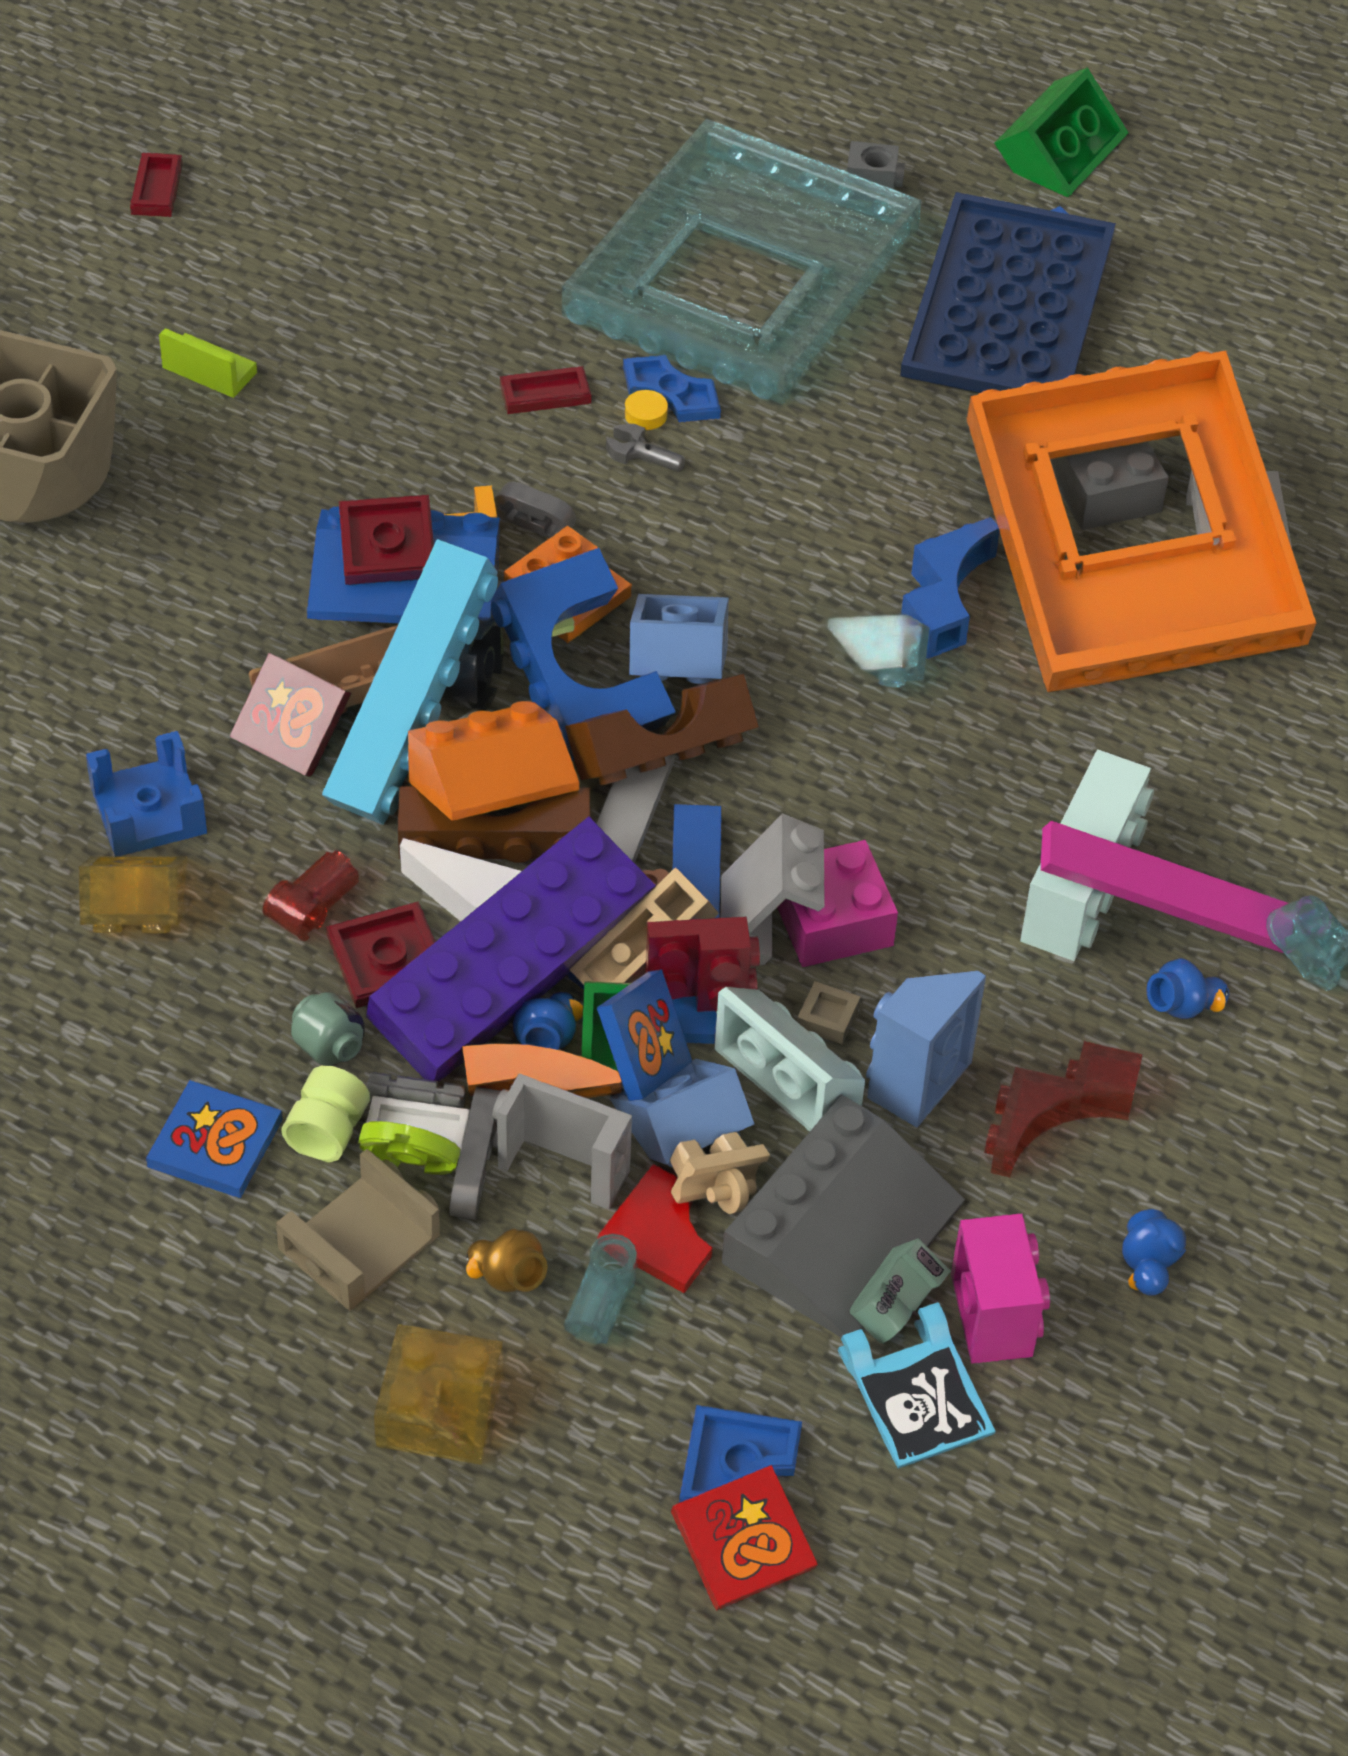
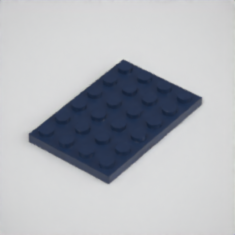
M955 192L901 364L900 377L981 393L990 389L1002 391L1019 388L1030 382L1047 383L1058 381L1076 374L1113 241L1116 223Z

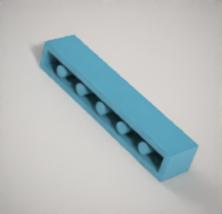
M439 539L436 540L323 790L322 795L333 805L380 824H384L388 816L393 815L399 808V787H402L409 772L408 731L423 728L432 721H438L441 712V704L439 702L446 687H451L458 676L461 652L465 644L469 645L477 634L479 619L477 617L484 602H489L495 594L498 584V577L496 576L498 572L487 557Z

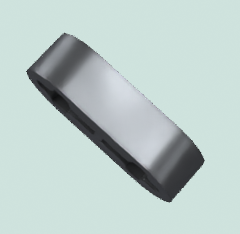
M508 482L494 498L496 514L501 519L547 538H551L566 526L572 528L576 522L573 509L565 501L519 482Z

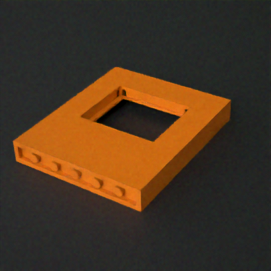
M1226 350L1214 353L1203 351L1195 353L1190 357L1170 361L1158 359L1147 365L1131 368L1114 367L1103 373L1086 376L1074 374L1063 380L1047 383L1030 382L1019 388L1002 391L990 389L971 396L967 415L968 426L1047 692L1108 683L1309 644L1316 626V620ZM1181 435L1212 532L1079 556L1050 459ZM1219 538V540H1220L1219 543L1216 544V545H1213V544H1214V540H1213V539ZM1082 563L1081 569L1077 570L1075 564Z

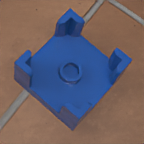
M178 731L157 736L155 742L158 761L113 772L108 749L86 754L91 790L115 857L207 834L204 800L198 784L192 785L186 768L184 746Z

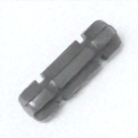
M377 1072L371 1073L367 1082L371 1102L373 1096L456 1108H463L465 1103V1087L461 1084L445 1082L444 1087L438 1086V1081L397 1076V1080H391V1074Z

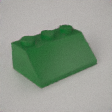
M1086 67L1054 81L994 144L1013 173L1068 197L1129 132L1094 76Z

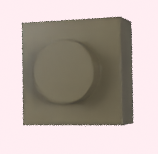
M814 981L797 1017V1022L807 1031H813L821 1038L843 1045L859 1010L861 996Z

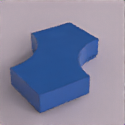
M666 355L623 359V369L629 395L640 390H652L660 393L666 398L668 407L673 411L678 422L720 419L721 409L714 380L695 378L681 373L670 364Z

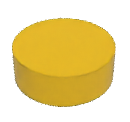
M652 390L636 391L629 395L625 401V419L629 424H636L644 427L645 430H652L662 426L667 420L668 403L666 398L658 392Z

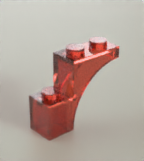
M1084 1041L1080 1060L1069 1059L1065 1078L1015 1067L1011 1086L1001 1084L998 1093L995 1113L1003 1115L1001 1125L991 1124L984 1153L993 1155L990 1173L1010 1178L1012 1170L1025 1148L1044 1132L1063 1123L1099 1117L1128 1121L1143 1054Z

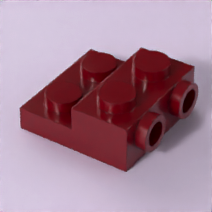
M747 916L647 922L645 973L662 970L672 999L695 996L697 1012H717L718 992L723 988L733 987L758 990L756 968L750 966L760 965L758 936H749Z

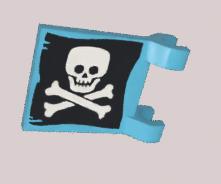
M938 1302L918 1310L921 1319L916 1320L914 1325L924 1343L873 1359L868 1340L863 1330L859 1329L842 1335L841 1340L844 1346L838 1349L848 1372L856 1380L882 1439L898 1469L988 1437L996 1432L952 1342L945 1314Z

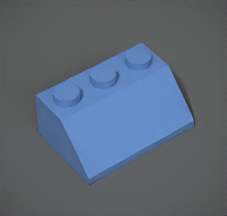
M979 971L907 978L894 994L887 992L881 998L874 1011L877 1026L870 1042V1048L873 1049L872 1062L866 1073V1077L870 1079L868 1099L918 1128L972 1063L986 975Z

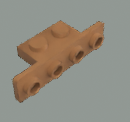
M398 625L285 660L352 693L343 710L344 713L347 711V707L364 702ZM262 667L249 672L252 687Z

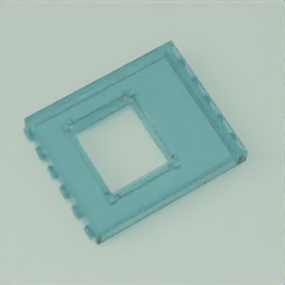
M705 119L562 286V316L577 325L584 324L604 332L612 339H621L641 347L649 354L666 355L668 359L678 362L686 369H696L715 377L721 383L733 384L753 392L754 395L761 399H770L783 405L917 232L921 200L712 120ZM694 229L806 271L760 330L648 285ZM641 290L643 291L642 300L638 297V293ZM755 335L761 337L758 346L755 344Z

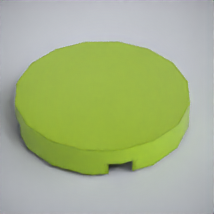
M387 1121L364 1123L358 1144L360 1143L359 1148L362 1151L368 1149L381 1161L389 1160L396 1167L401 1162L411 1165H425L424 1173L432 1175H444L455 1171L461 1151L456 1143L441 1135L414 1126Z

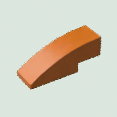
M495 1043L462 1046L470 1096H474L476 1087L500 1091L503 1089L510 1090L519 1073L584 1098L622 1093V1082L618 1071L591 1059L565 1051L520 1044Z

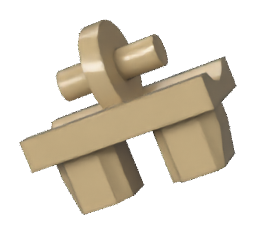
M732 1132L722 1134L719 1138L715 1139L709 1150L711 1154L706 1155L696 1140L680 1142L670 1158V1163L678 1176L671 1190V1194L676 1202L679 1204L707 1198L711 1203L718 1202L722 1210L728 1214L742 1212L748 1204L749 1195H753L757 1191L756 1172L762 1162H767L770 1157L764 1144L747 1147L739 1134Z

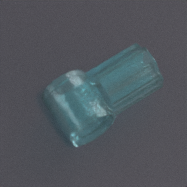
M609 1234L600 1237L592 1245L590 1263L564 1323L565 1331L571 1333L576 1339L594 1345L608 1343L626 1296L632 1291L636 1282L637 1252L635 1245L628 1238L618 1234ZM609 1264H618L623 1268L612 1271L603 1267Z

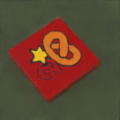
M772 1465L673 1505L671 1509L674 1520L716 1611L809 1572L818 1565Z

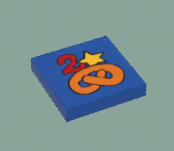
M662 970L645 973L597 1007L629 1101L644 1099L692 1062Z
M189 1080L146 1157L147 1167L241 1198L283 1120L282 1110Z

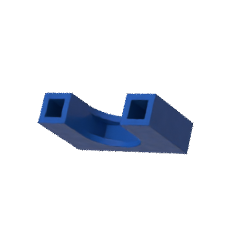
M600 548L502 582L491 599L493 618L499 627L505 628L511 641V657L519 669L523 668L530 683V698L532 702L538 704L557 720L572 761H574V756L565 728L567 725L606 713L627 709L640 726L648 731H652L665 726L676 713L657 671L611 688L597 689L586 687L572 680L562 671L554 657L551 643L554 626L568 618L607 605L618 590Z

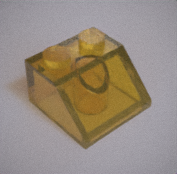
M91 856L79 866L80 925H93V932L95 933L122 932V925H141L143 933L171 932V925H178L183 920L187 856Z

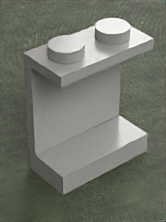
M783 813L721 875V918L747 916L749 936H758L760 965H765L772 958V912L785 899L816 911H820L825 906L824 830Z
M519 1073L510 1090L503 1089L500 1092L493 1108L492 1116L497 1119V1130L493 1139V1147L498 1148V1168L508 1171L523 1142H530L592 1166L591 1203L610 1210L630 1172L632 1115Z

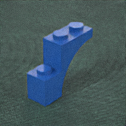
M991 517L973 524H966L960 529L936 538H929L914 547L911 574L921 587L903 595L900 624L927 659L966 644L970 615L961 602L958 588L965 577L977 566L996 557L1000 531L998 525Z

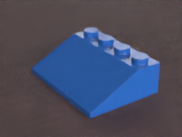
M339 506L329 510L321 509L316 529L307 619L399 623L419 579L345 585ZM431 510L434 545L436 540L439 539L487 557L498 572L500 518L489 517L483 513L452 516ZM492 600L484 602L478 615L479 617H492Z

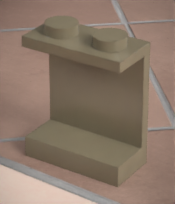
M368 1149L360 1154L361 1178L308 1222L305 1223L292 1211L276 1222L278 1249L349 1311L440 1236V1209L434 1198L424 1190L417 1191L403 1179L401 1172L392 1162L386 1159L381 1161Z

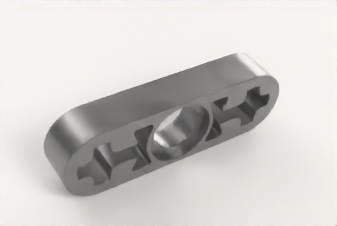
M476 1087L453 1183L450 1216L474 1220L477 1218L487 1173L485 1171L486 1160L490 1159L497 1128V1119L493 1118L492 1113L496 1099L501 1092L500 1090Z

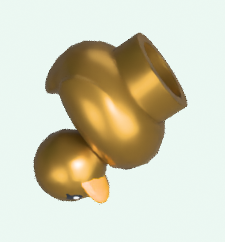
M513 1228L503 1233L494 1242L485 1239L478 1240L468 1248L466 1255V1271L468 1276L474 1279L484 1276L492 1288L502 1292L532 1291L543 1282L547 1274L548 1265L543 1256L542 1245L533 1233Z

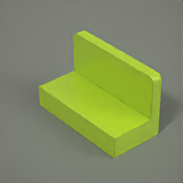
M166 328L159 334L162 368L232 398L257 373L256 362L190 334L184 333L180 335Z

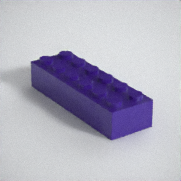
M588 816L370 995L366 1018L424 1079L440 1082L464 1062L462 1046L486 1044L513 1021L516 1012L522 1007L524 1002L540 998L571 972L569 969L656 885Z

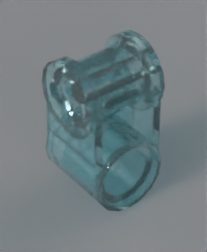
M1312 895L1304 896L1273 910L1267 918L1266 926L1272 942L1299 969L1304 979L1325 991L1335 988L1340 982L1341 971L1348 964V931L1329 911L1326 904L1318 897Z

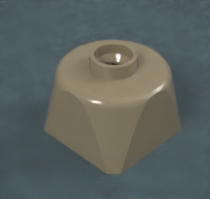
M0 330V520L29 523L57 518L81 507L99 491L110 469L115 425L117 368L109 356Z

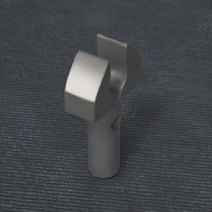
M636 424L614 426L613 437L627 443H621L613 438L606 437L607 452L614 461L626 465L629 459L641 458L676 472L681 471L685 465L684 456L647 443L644 439L645 428Z

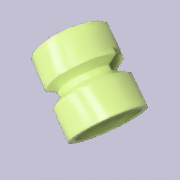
M334 1066L314 1068L301 1090V1099L296 1101L282 1126L283 1138L289 1146L300 1154L325 1162L339 1160L353 1134V1127L356 1126L370 1101V1092L361 1080L346 1070Z

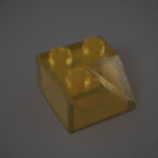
M398 1324L374 1413L376 1447L482 1465L503 1376V1341Z

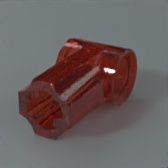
M337 850L333 853L326 852L293 883L286 879L276 884L267 895L262 912L265 917L298 939L307 941L310 938L307 934L314 928L319 930L323 926L328 910L359 882L358 871L353 867L349 858Z

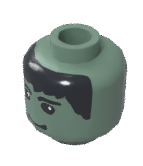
M332 992L312 994L305 997L297 1005L292 1014L291 1035L295 1043L315 1062L324 1066H330L341 1061H349L360 1051L365 1033V1022L362 1016L341 996Z

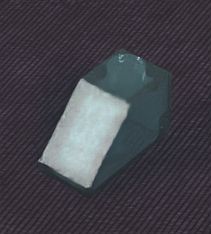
M909 615L828 619V629L862 670L878 678L879 684L888 687H904L906 681L924 680L930 627Z

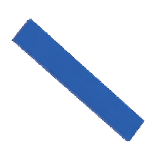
M674 804L672 870L676 867L718 911L719 914L715 918H719L721 806ZM695 996L672 999L686 1043L715 1044L717 1012H697Z

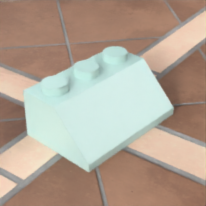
M725 987L718 992L715 1050L807 1130H812L841 1095L862 1106L865 1079L860 1071L852 1063L841 1060L828 1049L823 1039L817 1033L807 1031L795 1021L784 1005L776 1001L773 1002L764 993L756 989Z

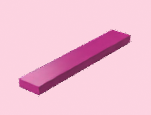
M1054 821L1049 822L1042 828L1040 871L1281 953H1289L1296 948V905Z

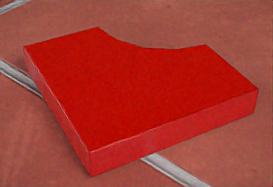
M653 1164L598 1234L597 1245L685 1293L711 1259L713 1247L697 1235L690 1221L689 1210L694 1201L678 1204L671 1194V1190L678 1177Z

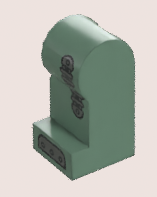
M919 1238L892 1248L854 1301L850 1314L879 1343H884L905 1326L912 1312L916 1311L932 1288L940 1286L951 1271Z

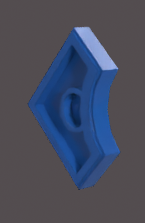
M696 1405L679 1503L772 1465L777 1476H794L802 1422Z

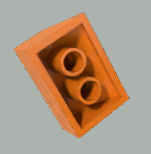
M520 701L512 704L510 708L493 712L476 711L467 718L449 722L442 720L432 721L426 727L408 731L409 783L451 821L579 790V779L558 722L535 702Z

